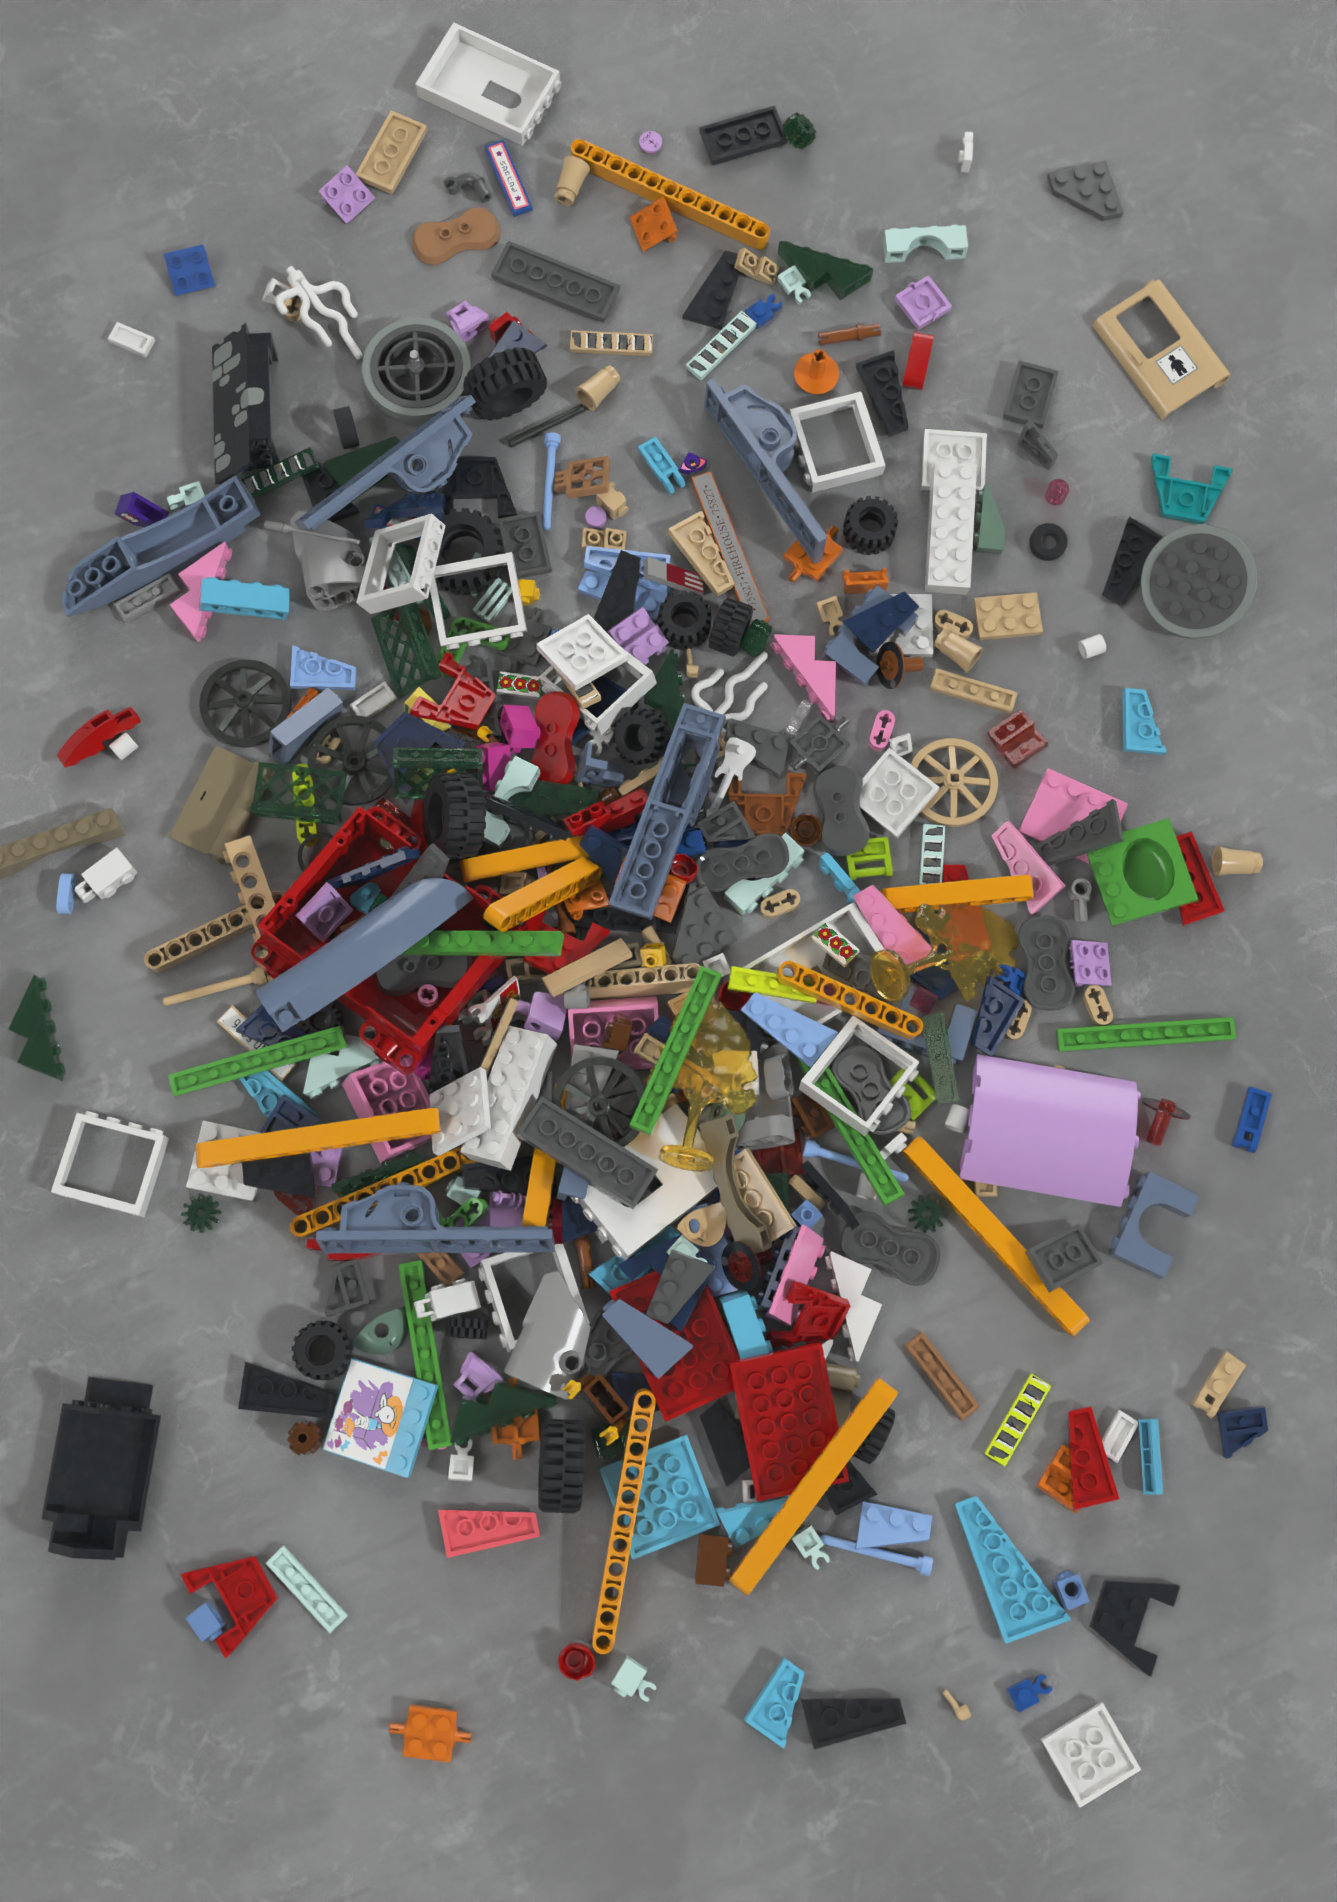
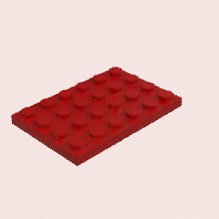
M654 1271L609 1291L610 1296L615 1302L620 1299L646 1315L661 1276ZM706 1284L681 1332L670 1322L666 1324L651 1318L691 1343L693 1348L659 1379L638 1358L665 1422L734 1391L729 1362L740 1360Z
M821 1342L729 1362L757 1502L791 1495L839 1430ZM846 1465L831 1485L849 1481Z

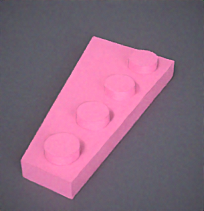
M1006 821L992 835V838L1003 860L1006 861L1011 876H1032L1034 898L1026 901L1030 914L1035 915L1065 885L1010 821Z
M874 885L853 895L866 921L892 961L912 965L936 951Z

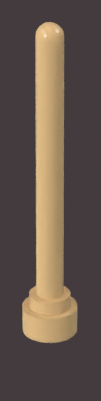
M257 967L249 975L163 998L162 1003L165 1006L253 982L254 984L259 983V985L269 983L268 974L260 967Z

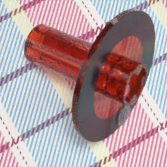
M1147 1097L1142 1099V1103L1145 1106L1157 1111L1146 1139L1147 1142L1153 1145H1162L1172 1117L1182 1120H1189L1191 1117L1189 1113L1176 1107L1175 1102L1162 1098L1161 1101Z
M740 1241L729 1243L724 1248L721 1257L722 1269L727 1280L740 1291H751L756 1288L761 1279V1267L772 1261V1254L769 1249L755 1253L750 1246Z

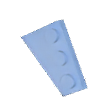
M292 645L291 689H309L312 687L322 690L327 688L330 690H356V667L334 659L321 657L317 653L307 652Z
M862 1502L855 1550L928 1541L932 1516Z

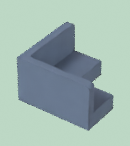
M588 742L579 757L576 781L608 788L614 786L618 790L623 783L624 774H621V765L591 758L593 742Z
M563 1166L556 1199L565 1200L567 1196L585 1199L589 1181Z

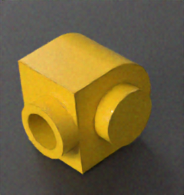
M518 580L522 605L528 606L539 601L540 588H537L535 580Z
M645 944L640 949L641 966L649 968L664 966L666 963L665 944Z

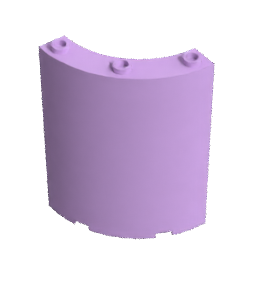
M977 1054L972 1071L971 1094H974L973 1105H970L968 1126L970 1128L968 1139H965L959 1163V1178L1121 1207L1123 1199H1127L1129 1195V1185L1127 1184L1133 1153L1139 1144L1136 1128L1141 1092L1137 1091V1083Z

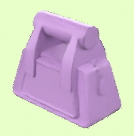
M466 300L445 313L446 317L451 320V329L462 338L464 343L490 326L489 315L476 306L472 307Z
M471 1351L468 1353L460 1369L462 1376L453 1385L474 1403L482 1392L483 1394H488V1392L495 1390L504 1381V1378L477 1353ZM466 1379L470 1380L477 1387V1390L473 1391L464 1381Z

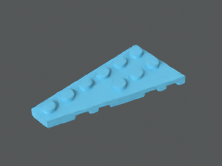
M977 1496L954 1503L1004 1644L1072 1620Z

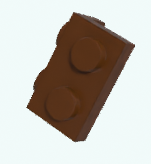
M805 1093L790 1099L792 1116L794 1118L798 1117L802 1125L799 1127L805 1138L809 1136L810 1140H814L835 1128L826 1109Z

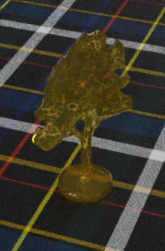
M923 903L919 906L915 916V924L924 934L929 936L931 952L922 959L905 964L895 951L883 949L875 952L870 961V975L873 984L879 994L887 1001L897 1002L906 998L910 991L911 974L931 966H939L951 972V977L961 991L962 997L965 1001L969 1002L971 998L975 999L977 994L975 988L979 981L985 987L986 978L990 976L992 968L1001 976L1003 970L999 967L1000 964L1015 968L1017 960L1011 958L1008 954L1012 949L1018 947L1019 938L1013 930L1015 928L1014 924L1003 920L985 907L965 905L964 903L960 906L957 904L939 905V913L935 914L933 905ZM940 943L944 944L947 951L937 955L938 945Z
M710 1002L673 1086L675 1089H683L685 1097L690 1102L683 1144L663 1146L660 1148L658 1157L663 1163L682 1170L705 1172L713 1169V1157L702 1150L693 1148L700 1113L705 1105L709 1103H723L733 1114L740 1115L754 1106L757 1100L754 1089H744L745 1084L754 1082L758 1078L756 1071L752 1067V1062L749 1061V1057L752 1055L750 1040L747 1039V1035L739 1022H736L733 1016L728 1013L722 1002H718V1004ZM680 1012L677 1015H675V1018L672 1021L671 1027L669 1029L670 1034ZM666 1044L659 1046L660 1054H662ZM655 1064L654 1067H652V1068L650 1069V1072H651V1073H650V1075L648 1076V1079H649V1080H650V1078H651V1076H652V1074H653V1071H654V1069H655V1067H656V1064ZM705 1086L712 1088L713 1092L711 1095L701 1099L702 1089ZM690 1088L693 1089V1094H690Z

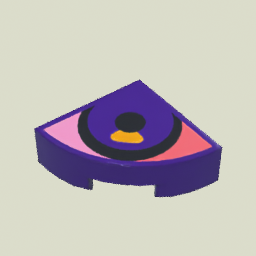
M688 452L679 468V472L690 474L700 471L707 465V460Z

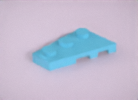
M1133 688L1122 690L1123 752L1165 755L1167 751L1165 746H1162L1159 737L1161 735L1160 730L1156 727L1152 715L1154 713L1146 690Z
M786 1495L750 1504H745L744 1502L737 1503L736 1507L724 1509V1507L716 1508L715 1510L735 1549L760 1536L789 1496Z
M785 1657L782 1658L744 1718L745 1722L782 1748L786 1744L787 1731L791 1725L794 1705L798 1699L805 1673Z

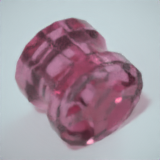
M1062 479L1051 481L1045 493L1047 502L1051 505L1062 504L1069 492L1068 484Z

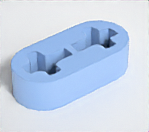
M62 873L60 875L56 904L58 914L71 915L73 911L74 889L76 887L75 874Z

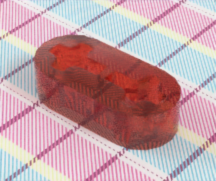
M274 1191L275 1197L298 1216L313 1209L312 1201L307 1197L293 1195L290 1199L286 1195L281 1197L282 1192ZM296 1199L302 1203L305 1200L307 1201L305 1204L307 1209L305 1211H297L299 1207L294 1203Z

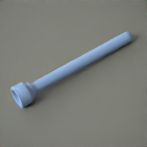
M546 433L544 435V445L548 449L542 521L545 531L551 527L555 455L561 443V436L557 433Z
M806 1140L802 1156L807 1158L820 1156L861 1169L854 1157L821 1148L814 1140ZM890 1169L896 1180L908 1181V1174Z
M826 1534L820 1537L823 1544L914 1567L915 1571H919V1574L930 1576L933 1557L923 1555V1557L918 1556V1558L876 1547L855 1550L856 1542Z

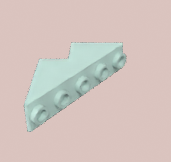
M345 1035L348 1048L340 1050L339 1056L325 1054L310 1059L303 1094L306 1097H310V1099H315L323 1094L322 1091L341 1086L342 1081L350 1074L383 1061L361 1043L360 1037Z

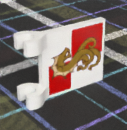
M515 976L509 979L484 1003L475 1004L468 1009L471 1018L478 1014V1022L481 1024L485 1021L486 1027L477 1028L473 1032L475 1040L485 1036L482 1038L484 1046L489 1045L509 997L514 1000H521L518 979Z

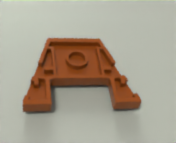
M806 773L786 774V794H743L741 792V781H738L737 775L734 774L728 787L727 795L730 803L732 801L736 802L755 836L773 833L782 837L788 831L806 779Z

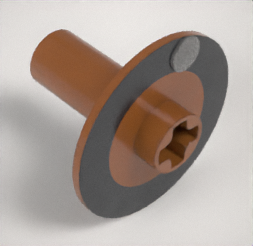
M886 642L878 651L876 665L879 666V671L877 675L885 688L895 689L901 684L905 672L922 671L924 661L920 656L904 657L898 644Z

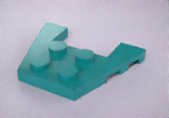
M1153 453L1151 465L1161 517L1204 524L1233 469L1214 465L1210 484L1169 477L1170 456Z

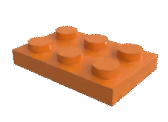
M624 858L623 863H622V865H621L619 874H620V872H621V869H622V866H623V864H624L625 858ZM668 874L654 916L670 923L674 920L687 883L686 881Z

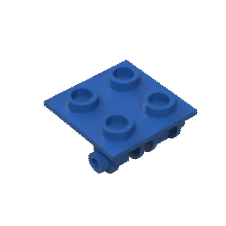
M204 244L163 254L175 296L215 287Z

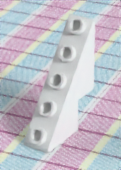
M831 1251L825 1257L827 1269L832 1270L834 1279H830L833 1293L837 1292L839 1297L848 1299L851 1306L844 1319L845 1324L841 1325L843 1336L848 1338L850 1347H847L848 1357L850 1361L859 1362L882 1304L861 1295L872 1269Z

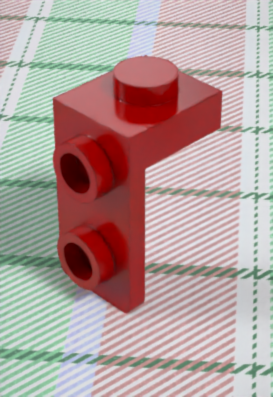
M506 312L500 318H496L491 322L489 326L490 338L496 343L502 338L513 320L521 326L522 324L516 316L512 317Z

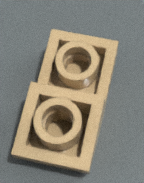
M744 247L739 250L734 268L760 282L774 285L780 266L766 256L757 257Z
M584 527L581 535L580 550L586 551V546L625 550L626 531L611 528L601 531Z

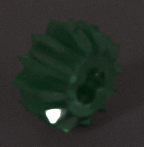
M796 112L785 120L782 132L785 134L784 138L788 139L789 144H792L795 149L803 150L810 146L816 138V130L813 128L814 124L805 118L804 114L800 115Z
M753 620L742 641L741 649L749 655L759 656L769 639L772 626L763 620Z
M199 1194L198 1201L195 1197L191 1196L190 1201L192 1204L184 1203L183 1205L188 1209V1212L181 1213V1216L188 1217L183 1222L184 1225H191L190 1230L193 1232L198 1229L200 1233H204L205 1227L213 1230L214 1228L211 1223L218 1224L220 1222L219 1219L215 1218V1215L222 1214L221 1210L216 1209L219 1206V1202H212L213 1197L210 1195L205 1198L203 1194ZM199 1210L206 1212V1215L202 1217L197 1213Z
M928 1194L925 1201L924 1197L920 1195L918 1196V1202L914 1200L911 1202L915 1209H908L907 1213L914 1214V1217L908 1220L909 1222L916 1220L915 1230L922 1225V1233H927L928 1226L931 1232H935V1225L938 1227L944 1225L940 1219H945L947 1215L940 1213V1211L946 1207L945 1205L937 1206L940 1202L939 1198L932 1202V1195ZM925 1208H927V1211L930 1210L932 1212L929 1219H927V1216L924 1218L922 1215Z

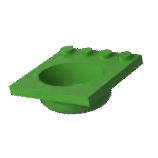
M1169 818L1122 832L1123 842L1087 853L1111 927L1198 901Z

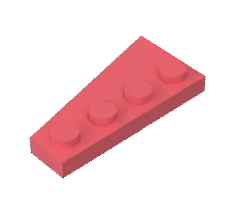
M438 1510L447 1558L540 1537L536 1512Z

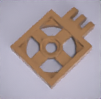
M609 456L569 462L568 470L555 473L553 490L557 493L566 492L568 499L608 493L611 467ZM593 466L601 467L603 469L595 471L593 469ZM587 474H591V475H592V476H591L590 478H588V479H585V478H584ZM602 478L601 484L591 486L592 481ZM581 481L583 483L582 487L580 488H574L572 486V483Z

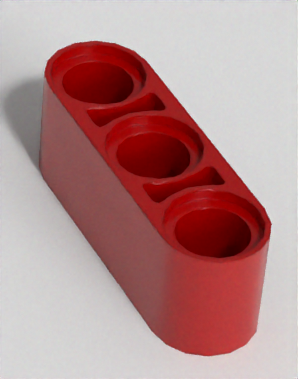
M914 331L902 383L903 387L917 390L923 389L934 335Z

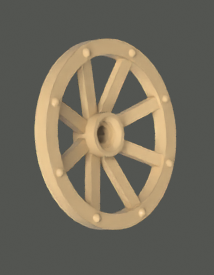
M945 738L926 745L916 754L911 763L913 767L917 769L921 761L924 760L943 775L940 777H927L935 784H942V787L920 812L926 819L942 826L960 827L977 821L990 809L998 790V776L992 760L980 747L966 740ZM948 748L949 770L929 754L939 749ZM955 748L965 750L974 755L959 770L956 766ZM980 761L985 767L989 779L965 777L964 774ZM951 777H955L957 781L952 782ZM964 784L989 786L988 796L983 805ZM947 791L950 792V817L939 815L930 810ZM958 791L976 809L975 812L963 817H957Z

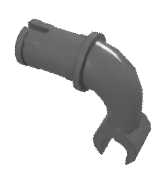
M471 172L464 173L456 178L448 177L444 181L450 195L457 194L459 187L470 185L471 189L476 191L482 203L488 202L492 198L490 191L485 185V179Z

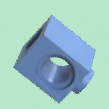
M806 1199L790 1216L795 1224L811 1228L823 1215Z
M1066 1570L1057 1574V1579L1052 1580L1064 1609L1070 1610L1090 1602L1078 1573H1071L1070 1570ZM1069 1582H1072L1075 1586V1591L1071 1595H1067L1065 1592V1586Z
M211 1601L204 1603L186 1617V1620L201 1642L208 1638L210 1641L216 1639L223 1633L221 1628L226 1625Z

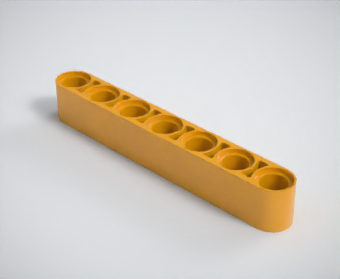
M583 836L567 838L566 841H552L463 859L459 862L465 883L573 861L581 857L588 858L590 856L579 845Z
M581 857L492 903L484 912L483 918L499 931L505 932L595 884L600 879L603 870L588 858Z
M1031 875L923 884L879 890L899 913L1022 902L1034 898Z
M785 961L777 970L776 976L780 983L902 1038L914 1039L923 1030V1022L917 1016L798 963ZM789 968L792 970L793 976L785 977L782 969ZM803 978H811L814 983L813 986H806L803 983ZM825 986H829L834 990L833 996H828L824 993L823 989ZM849 995L853 997L854 1005H848L844 1001V996ZM865 1005H872L875 1009V1014H868L865 1011ZM886 1014H892L895 1017V1023L887 1022ZM907 1023H912L915 1025V1033H911L907 1030Z
M566 1089L563 1091L561 1108L564 1111L567 1098ZM536 1148L534 1149L522 1227L547 1225L557 1161Z

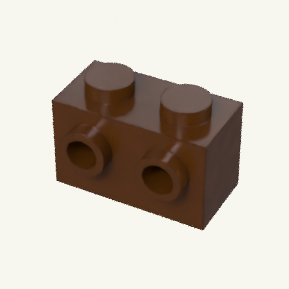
M699 1533L695 1584L724 1587V1582L729 1581L730 1567L726 1566L727 1556L731 1557L732 1542H728V1536Z

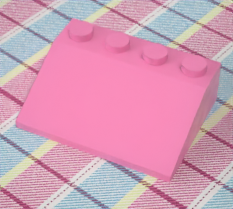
M1048 768L1039 783L1019 828V832L1042 842L1057 832H1063L1070 828V824L1075 821H1081L1088 817L1089 813L1093 810H1099L1106 806V802L1111 799L1117 802L1121 822L1128 803ZM1087 854L1075 857L1090 864Z
M657 996L590 1000L589 1009H568L571 1062L574 1044L607 1048L603 1047V1037L607 1036L605 1035L608 1022L612 1023L616 1014H622L627 1016L629 1020H632V1029L625 1052L619 1051L616 1060L625 1063L635 1070L655 1068L633 1053L644 1034H649L647 1028L659 1018Z
M403 1058L400 1064L408 1067L412 1065V1061L410 1058ZM385 1062L354 1072L342 1083L358 1119L430 1108L429 1094L421 1078L417 1077L414 1072L404 1075ZM432 1134L371 1143L381 1164L431 1141Z
M801 1225L797 1231L791 1251L786 1258V1265L781 1277H779L777 1290L773 1298H771L772 1304L764 1317L789 1327L792 1326L793 1322L796 1323L801 1312L798 1309L800 1304L788 1303L786 1298L792 1282L796 1281L807 1285L809 1279H814L818 1267L814 1266L816 1259L822 1258L826 1247L822 1245L824 1239L805 1225Z

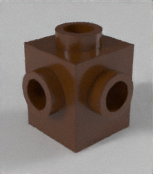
M311 1420L309 1423L307 1421H302L300 1424L296 1422L288 1431L290 1436L287 1441L291 1444L289 1448L298 1456L301 1453L303 1455L314 1454L321 1446L320 1440L324 1437L319 1432L321 1428ZM301 1434H305L307 1436V1440L305 1443H302L299 1440Z

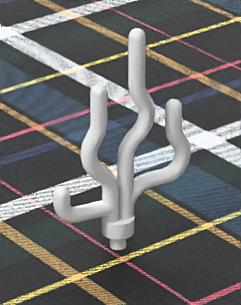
M293 266L287 268L286 272L289 275L287 281L293 288L280 293L275 299L278 311L282 315H286L288 310L284 305V301L298 295L302 302L300 308L302 322L317 333L326 347H331L332 341L319 323L313 321L308 315L311 301L320 314L333 318L338 322L341 337L355 358L358 360L362 359L363 354L348 332L345 317L335 310L326 308L317 296L330 290H338L342 295L344 308L351 318H356L358 313L350 301V293L347 287L337 281L313 286L306 280L300 270L296 271Z
M761 652L743 672L735 674L728 679L724 690L725 700L715 710L716 713L723 715L730 708L734 699V685L748 679L768 657L766 652ZM718 668L709 678L701 680L693 686L691 698L697 707L713 712L709 704L700 698L699 692L702 689L711 687L723 676L724 670L722 668ZM762 682L746 700L745 709L742 712L725 714L726 719L723 727L731 718L738 721L748 718L754 710L756 700L768 688L767 683ZM722 728L720 733L722 739H724L726 733L724 728Z

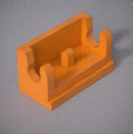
M883 567L881 571L849 573V570H844L842 573L844 594L867 593L870 588L874 590L877 585L886 591L889 583L888 577H886L887 567Z

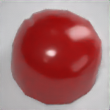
M677 853L669 874L689 884L697 875L698 865L686 854Z
M728 980L721 985L717 992V1003L721 1009L741 1012L740 1010L751 996L747 992L729 990Z
M575 1642L565 1646L558 1657L560 1672L566 1678L580 1681L587 1676L590 1677L596 1666L593 1652L583 1643Z

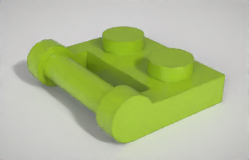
M888 837L870 838L863 849L854 854L846 855L847 874L851 880L885 875V877L893 876ZM884 862V866L855 869L856 863Z
M902 1068L889 1081L892 1087L897 1083V1081L900 1079V1077L906 1070ZM919 1074L913 1081L928 1097L923 1100L907 1083L904 1085L906 1090L902 1094L909 1102L911 1121H914L941 1094L937 1088L934 1089Z

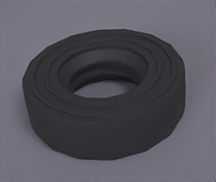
M1044 523L1033 530L1029 547L1032 553L1043 561L1056 560L1065 552L1067 535L1060 526L1054 523ZM1046 535L1052 536L1056 540V546L1051 549L1043 547L1041 538Z

